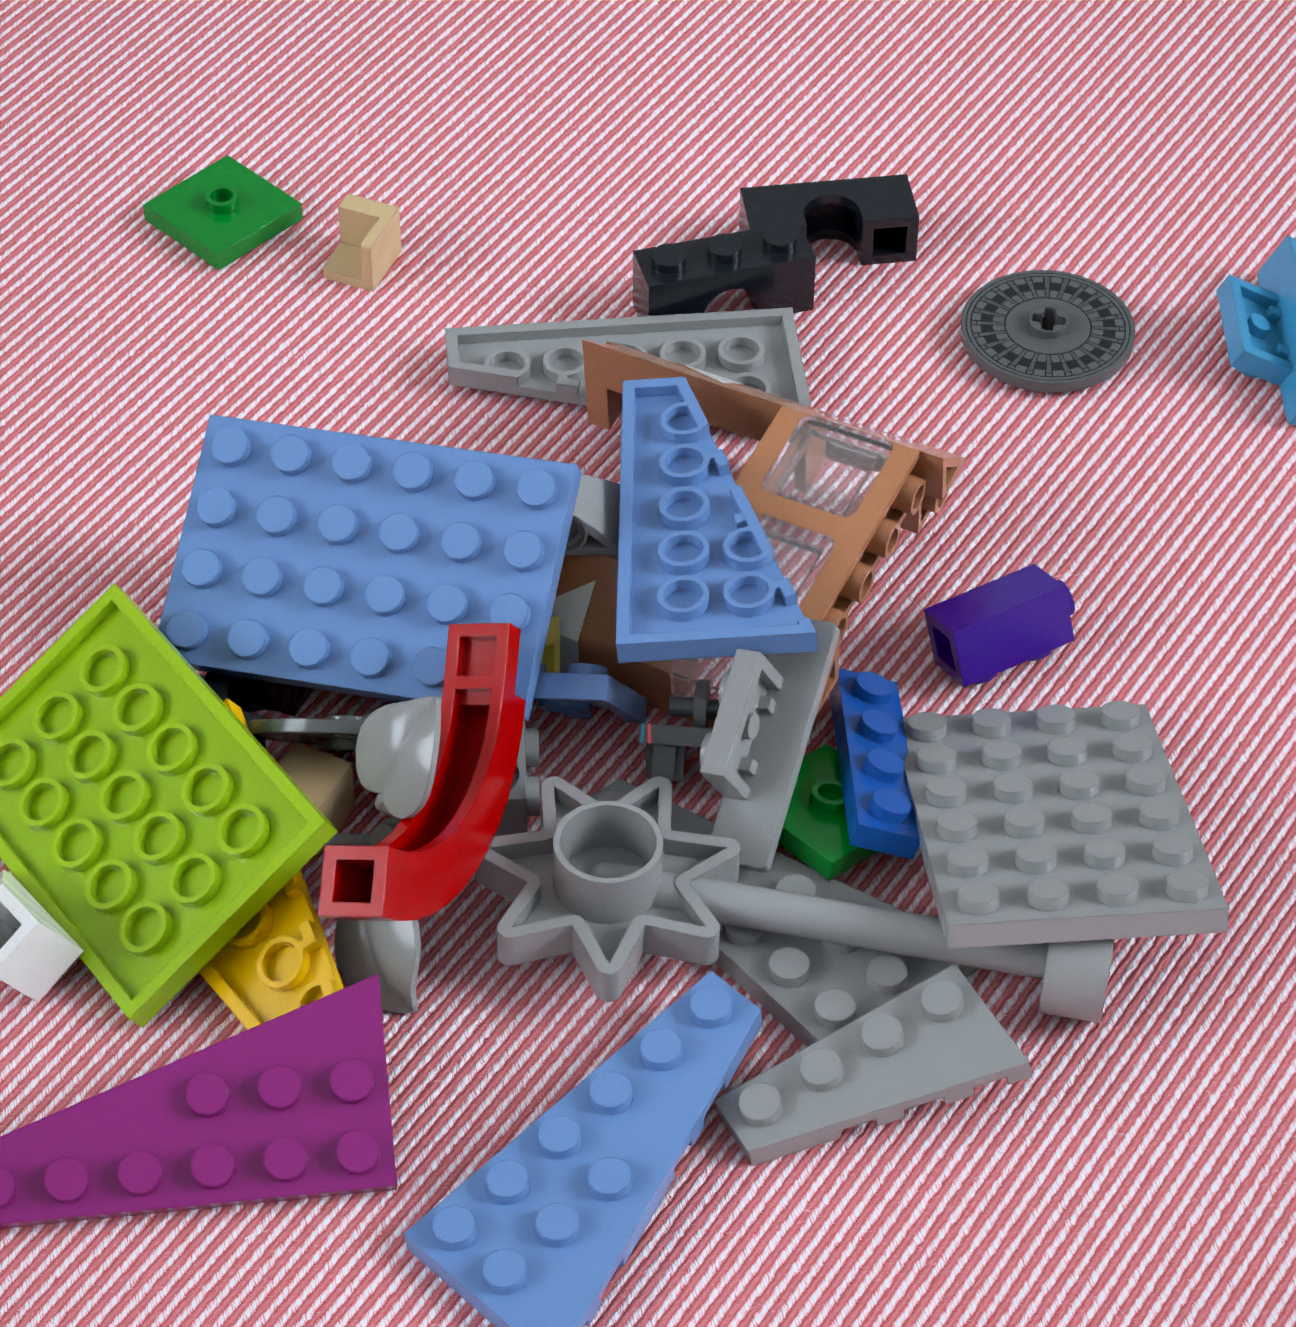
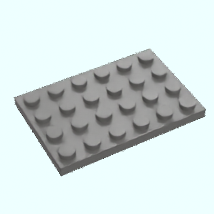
M1112 701L1104 704L1102 707L1070 708L1064 705L1053 704L1043 706L1034 711L1006 712L996 708H985L976 711L974 714L942 716L934 712H919L911 715L909 718H903L909 753L904 762V771L920 837L919 847L948 949L1228 932L1229 907L1146 704L1135 705L1126 701Z

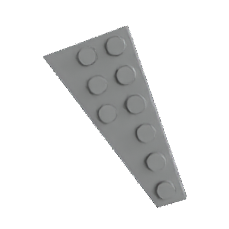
M792 307L445 328L449 385L587 406L582 340H590L599 344H606V341L675 363L678 362L811 407Z
M618 779L590 797L597 801H617L637 788V786ZM672 803L671 830L705 835L712 834L714 822ZM775 852L772 866L768 872L763 873L739 868V878L736 883L902 911L834 878L829 881L811 867L778 852ZM719 923V957L715 962L806 1047L953 965V963ZM956 964L966 978L980 969Z

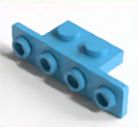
M1286 236L1258 271L1259 286L1229 274L1216 292L1231 367L1236 368L1245 376L1251 378L1258 377L1280 386L1287 423L1296 426V239Z

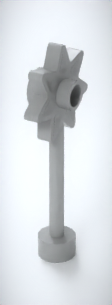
M552 776L544 779L541 783L542 830L494 836L489 850L475 873V879L479 884L513 902L497 924V957L501 963L513 966L573 953L598 999L605 1002H613L621 997L643 953L699 965L715 963L719 957V923L1043 979L1038 1013L1101 1023L1115 939L948 949L939 917L736 883L739 878L740 844L733 838L671 830L672 783L669 779L661 776L650 778L617 801H597L561 777Z

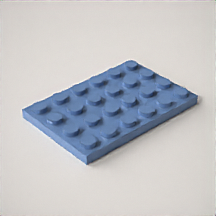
M210 415L159 630L196 671L404 702L425 696L441 697L442 701L449 624L511 623L521 629L515 695L526 700L524 721L529 722L582 472L577 464Z

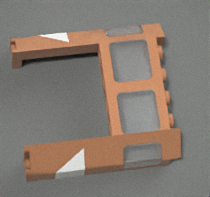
M582 340L588 423L608 430L611 429L622 412L623 381L685 377L710 425L760 441L736 478L735 483L737 486L741 485L774 549V558L784 578H789L796 592L797 603L804 617H809L812 620L833 622L840 630L838 643L811 730L812 733L819 719L821 708L839 679V644L847 628L849 611L855 602L863 603L866 600L873 584L875 567L881 557L886 559L891 557L898 543L901 528L918 534L930 512L936 514L940 512L947 498L948 490L966 458L614 342L606 341V344H599L590 340ZM564 555L551 615L561 617L559 673H568L569 664L589 663L605 666L608 668L607 675L647 698V705L668 712L670 696L694 698L697 679L710 680V699H718L721 679L727 671L731 670L735 656L618 663L616 650L618 560L606 555ZM679 716L687 720L693 721V717ZM709 718L708 727L713 728L715 719Z

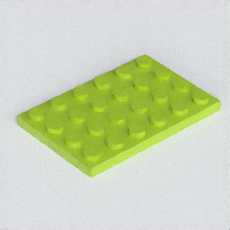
M113 584L0 697V858L21 885L84 950L79 956L128 1019L141 1027H144L338 832L132 598L116 584Z

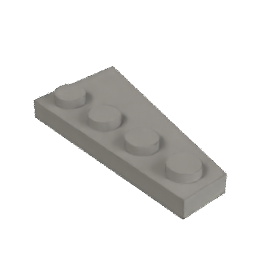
M953 964L714 1100L718 1116L749 1162L754 1166L839 1139L843 1129L868 1121H876L877 1125L880 1126L905 1118L904 1110L940 1098H944L945 1104H949L974 1096L973 1088L1003 1078H1006L1009 1085L1031 1078L1032 1073L1028 1059L956 964Z

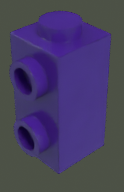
M1035 564L924 609L935 664L963 687L991 681L999 672L1025 661L1043 659L1050 655L1054 649L1075 641L1070 617L1075 613V604L1069 588L1062 580L1054 579Z

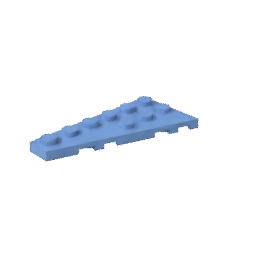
M672 377L623 381L616 615L618 663L735 656L737 649L762 652L763 655L818 652L817 632L809 617H804L797 603L796 592L789 578H784L774 558V549L741 485H736L730 473V463L723 450L717 448L709 431V423L686 378Z

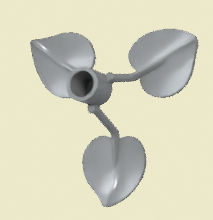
M425 696L384 705L373 711L365 719L360 728L356 743L357 775L365 789L378 793L375 800L376 809L391 817L383 820L380 825L372 830L371 834L336 833L325 845L374 846L389 835L402 819H410L422 810L430 796L436 772L441 730V697ZM338 920L334 940L335 958L339 972L347 986H351L379 973L382 1010L395 1013H414L419 1011L416 997V982L421 954L418 920Z

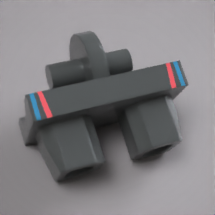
M697 679L694 698L670 696L668 715L693 717L692 727L639 723L638 743H646L645 762L648 779L661 776L674 782L684 781L686 746L701 747L705 735L708 732H712L713 729L708 728L709 718L716 719L720 706L718 699H710V680Z

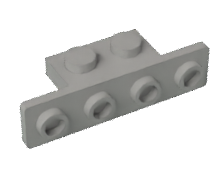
M810 619L817 632L818 652L766 654L764 656L762 652L737 649L731 670L727 671L721 679L718 692L720 705L712 732H708L705 735L700 748V773L723 796L711 835L733 838L740 844V869L765 873L772 866L840 636V630L833 622Z

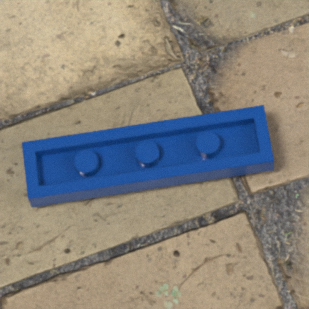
M839 668V679L829 695L849 843L853 846L913 860L920 846V837L904 771V762L909 753L897 682L887 680L873 672L864 671L857 673Z

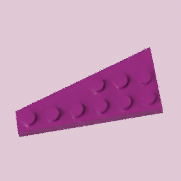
M379 973L0 1136V1229L397 1190Z

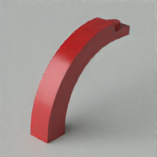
M511 623L449 624L441 701L440 743L430 796L418 814L410 819H402L389 835L374 846L325 845L318 908L319 917L352 921L418 920L433 915L448 905L464 889L476 873L489 850L500 824L517 765L526 700L515 695L521 629Z

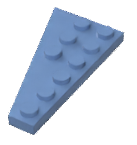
M710 971L404 1233L407 1250L495 1327H589L601 1307V1296L618 1267L626 1264L673 1182L676 1165L687 1146L693 1147L704 1128V1117L720 1090L727 1088L762 1027L761 1009L714 972Z

